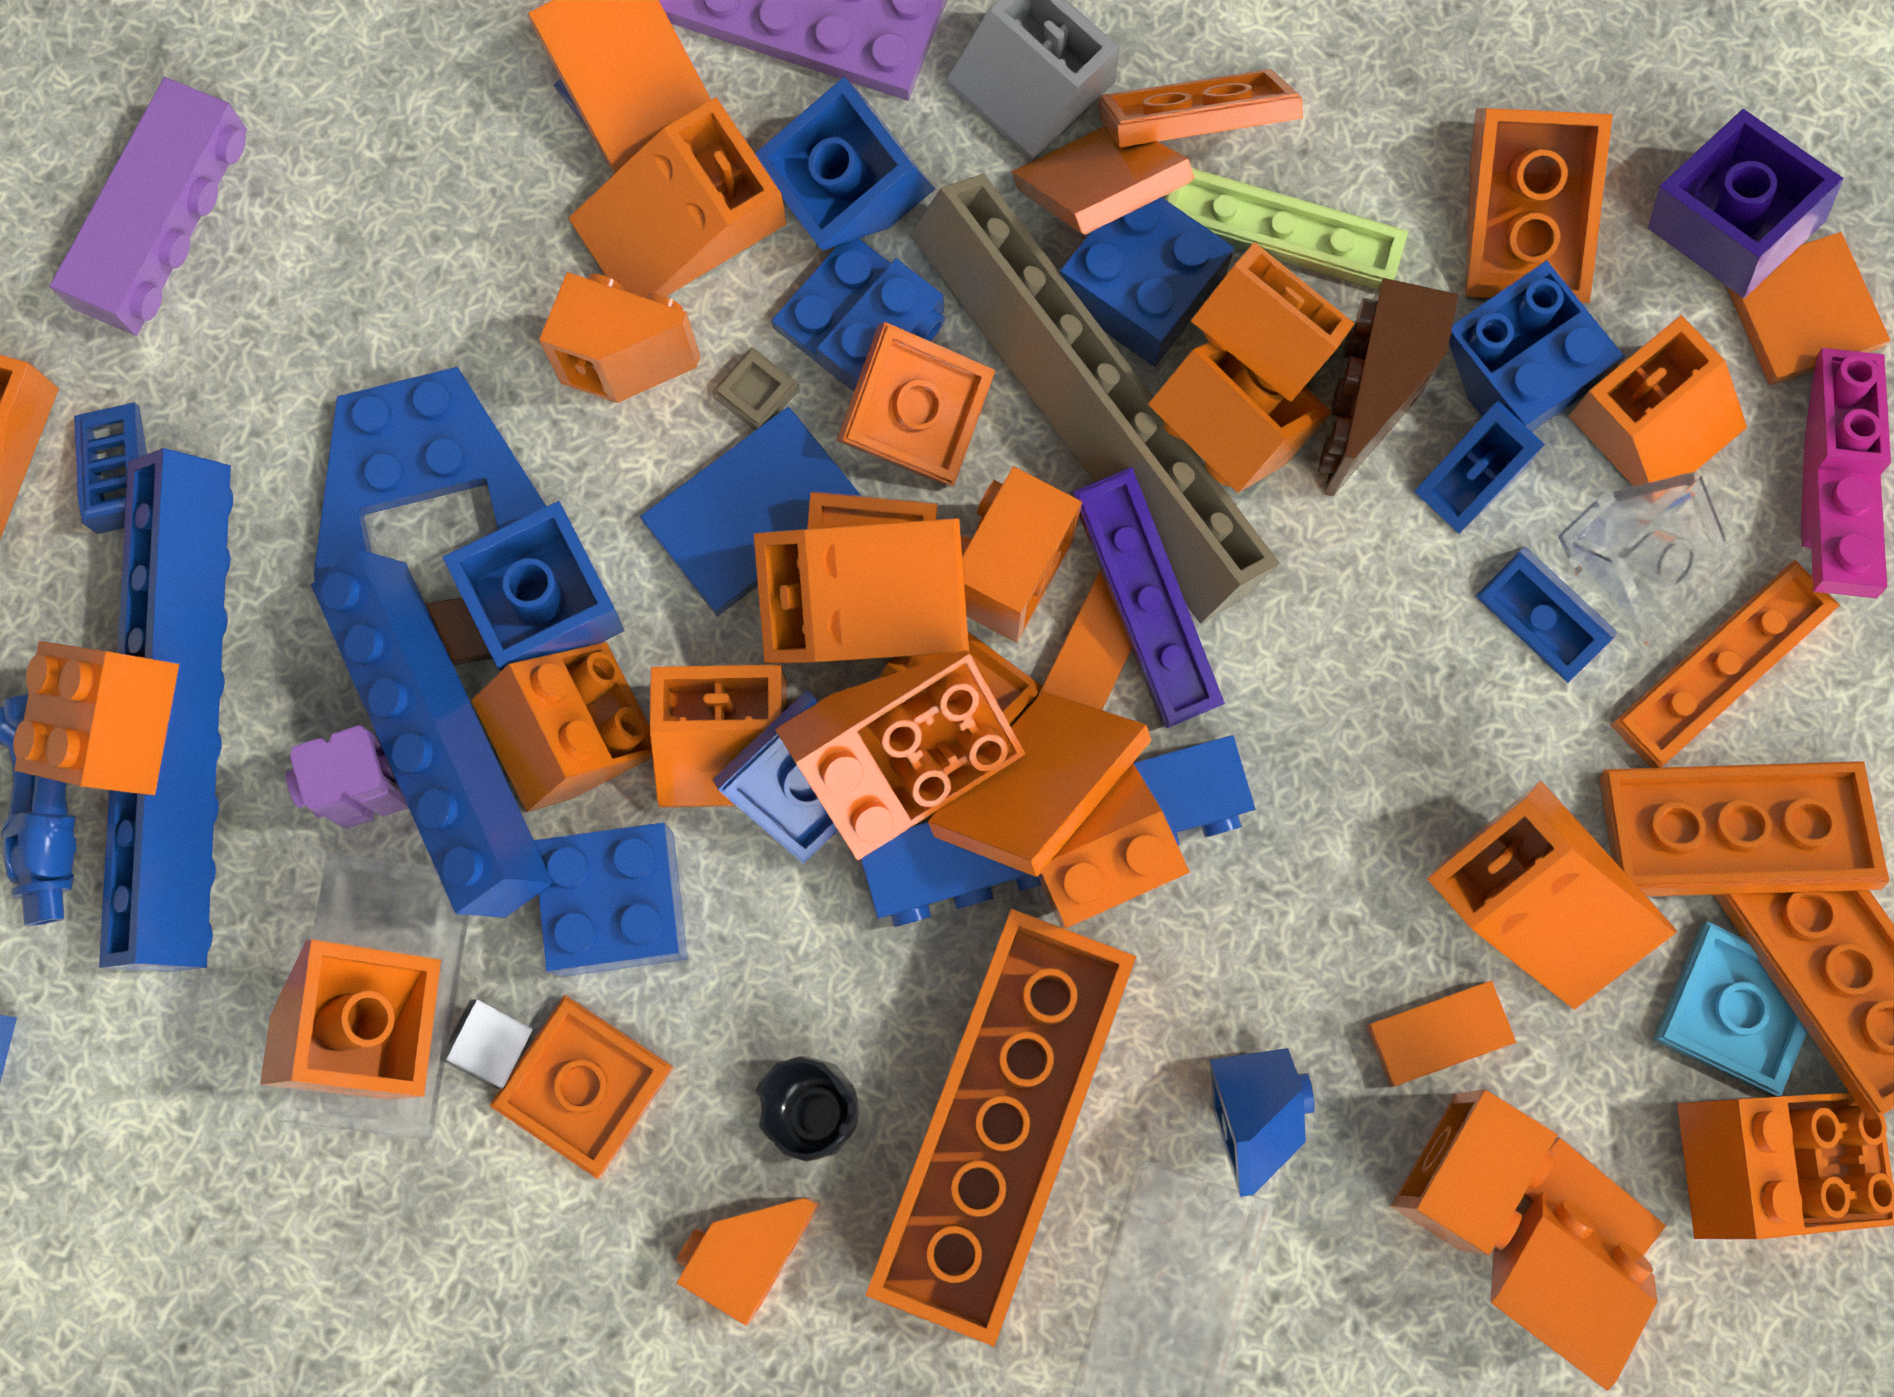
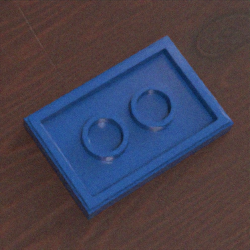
M788 406L642 514L640 518L718 617L758 587L753 533L807 529L810 492L859 496L861 494Z

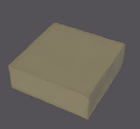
M751 347L714 388L712 394L714 399L752 429L757 430L780 413L798 393L800 388L798 382Z

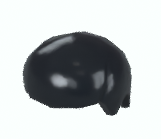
M799 1056L776 1063L758 1083L756 1093L761 1101L759 1127L785 1156L809 1162L835 1155L856 1129L859 1115L856 1090L850 1080L835 1064L809 1056Z

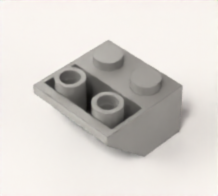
M998 0L987 11L947 77L946 83L947 86L1026 157L1034 161L1115 83L1120 47L1067 0Z

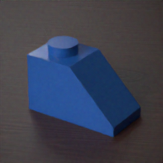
M1288 1048L1210 1059L1213 1111L1240 1197L1254 1195L1306 1142L1305 1114L1314 1113L1315 1111L1314 1094L1308 1073H1297Z

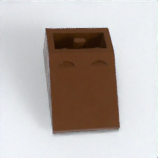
M1382 278L1373 299L1362 298L1356 321H1353L1355 324L1348 332L1345 340L1343 358H1348L1349 360L1344 378H1339L1332 401L1331 415H1335L1337 418L1331 436H1327L1325 439L1318 472L1328 474L1325 495L1334 496L1420 398L1447 354L1459 294Z

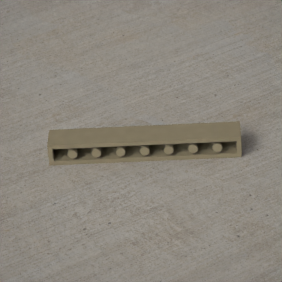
M983 173L940 188L910 234L911 238L1092 480L1097 481L1123 469L1133 468L1185 603L1201 624L1239 603L1280 562L1220 483L1209 474L1198 454L1184 440L1178 439L1166 432L1163 428L1165 426L1163 419L1148 405L1154 396L986 175Z

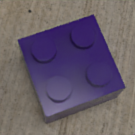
M1742 109L1659 186L1648 229L1745 299L1827 221L1844 178L1751 113Z

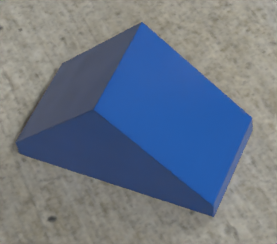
M1497 401L1414 492L1460 534L1526 469L1545 444L1506 407Z

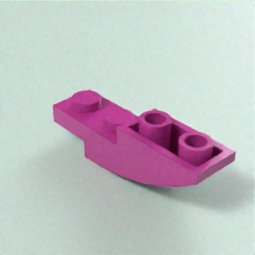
M1821 348L1817 354L1805 431L1801 511V547L1811 548L1813 592L1877 599L1887 588L1881 474L1891 463L1885 354Z

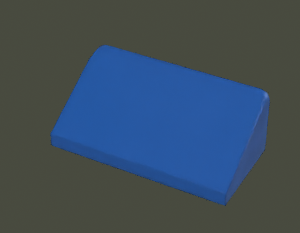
M1525 546L1476 595L1490 611L1567 683L1602 651L1617 634V631Z

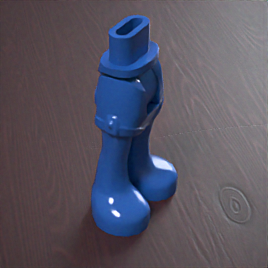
M28 695L5 699L3 707H0V745L8 748L13 770V786L8 818L3 822L1 831L2 854L8 879L11 883L19 885L11 889L12 898H22L24 926H36L65 920L63 893L72 889L74 880L72 869L74 854L76 853V838L74 837L76 816L68 814L66 799L67 783L14 771L16 763L13 749L14 735L17 727L24 720Z

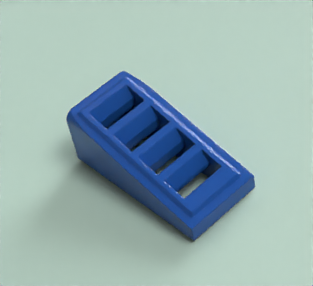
M135 402L74 415L77 490L81 522L96 534L124 528L126 496L105 500L104 493L127 488L128 461L147 454L140 407ZM123 422V433L95 439L93 428ZM124 445L125 453L98 459L97 451ZM126 467L125 475L101 480L100 472Z

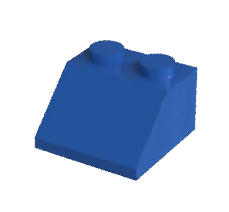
M845 76L755 153L781 192L782 199L822 250L889 229L935 190V187L869 102Z

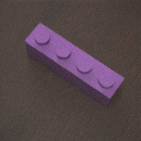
M165 76L163 77L49 286L73 310L135 336L138 335L144 322L151 320L157 314L162 302V289L173 268L180 267L186 260L190 250L191 234L201 216L208 215L215 206L218 197V184L229 164L236 163L244 151L247 128L228 102Z

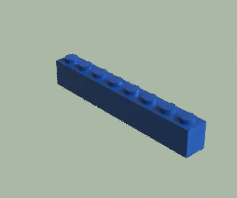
M161 448L128 461L117 653L179 664L155 795L109 790L99 968L175 972L207 968V956L213 938L209 914L211 887L216 875L212 852L214 823L219 811L215 789L217 760L222 748L218 727L220 698L225 686L221 664L223 636L228 623L224 601L226 575L231 561L230 552L227 548L228 518L233 507V492L230 488L231 465L166 448Z

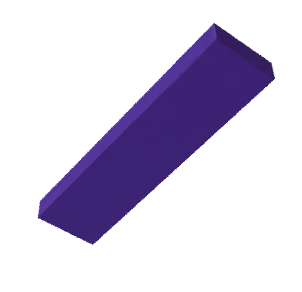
M1133 468L1123 469L1070 491L1071 496L1082 501L1080 520L1163 727L1170 728L1224 705V699Z

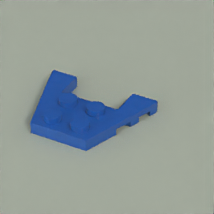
M458 367L337 396L314 569L315 581L355 548L371 552L364 519L367 514L488 485L498 530L546 507V504Z

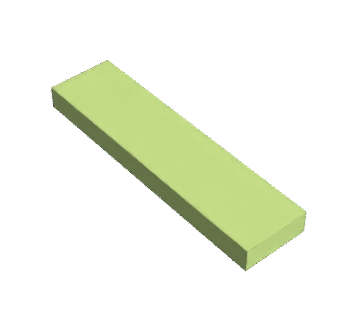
M1194 168L1191 169L1195 179L1191 180V183L1165 195V200L1235 248L1247 251L1255 242L1276 260L1374 289H1378L1382 278L1395 279L1409 232Z

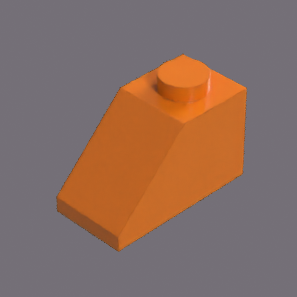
M805 1197L712 1222L707 1232L696 1227L676 1259V1263L685 1268L676 1283L747 1326L757 1314L820 1203L811 1197Z

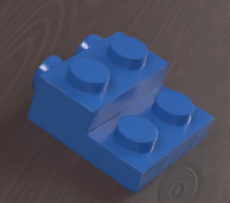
M856 239L838 245L774 316L771 322L774 330L854 392L878 324L887 322L931 342L945 322V316L942 315L944 313V295L897 258L890 263L863 241Z

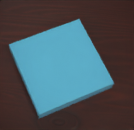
M1708 921L1701 923L1652 1040L1770 1097H1781L1807 1030L1758 961V956L1746 939Z

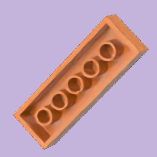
M1014 909L1010 910L865 1296L995 1347L1137 956Z

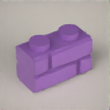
M358 725L333 733L329 742L321 737L292 747L290 759L293 769L287 770L285 773L289 793L298 808L307 806L317 818L325 817L347 829L374 820V813L383 817L409 808L378 737L363 726Z

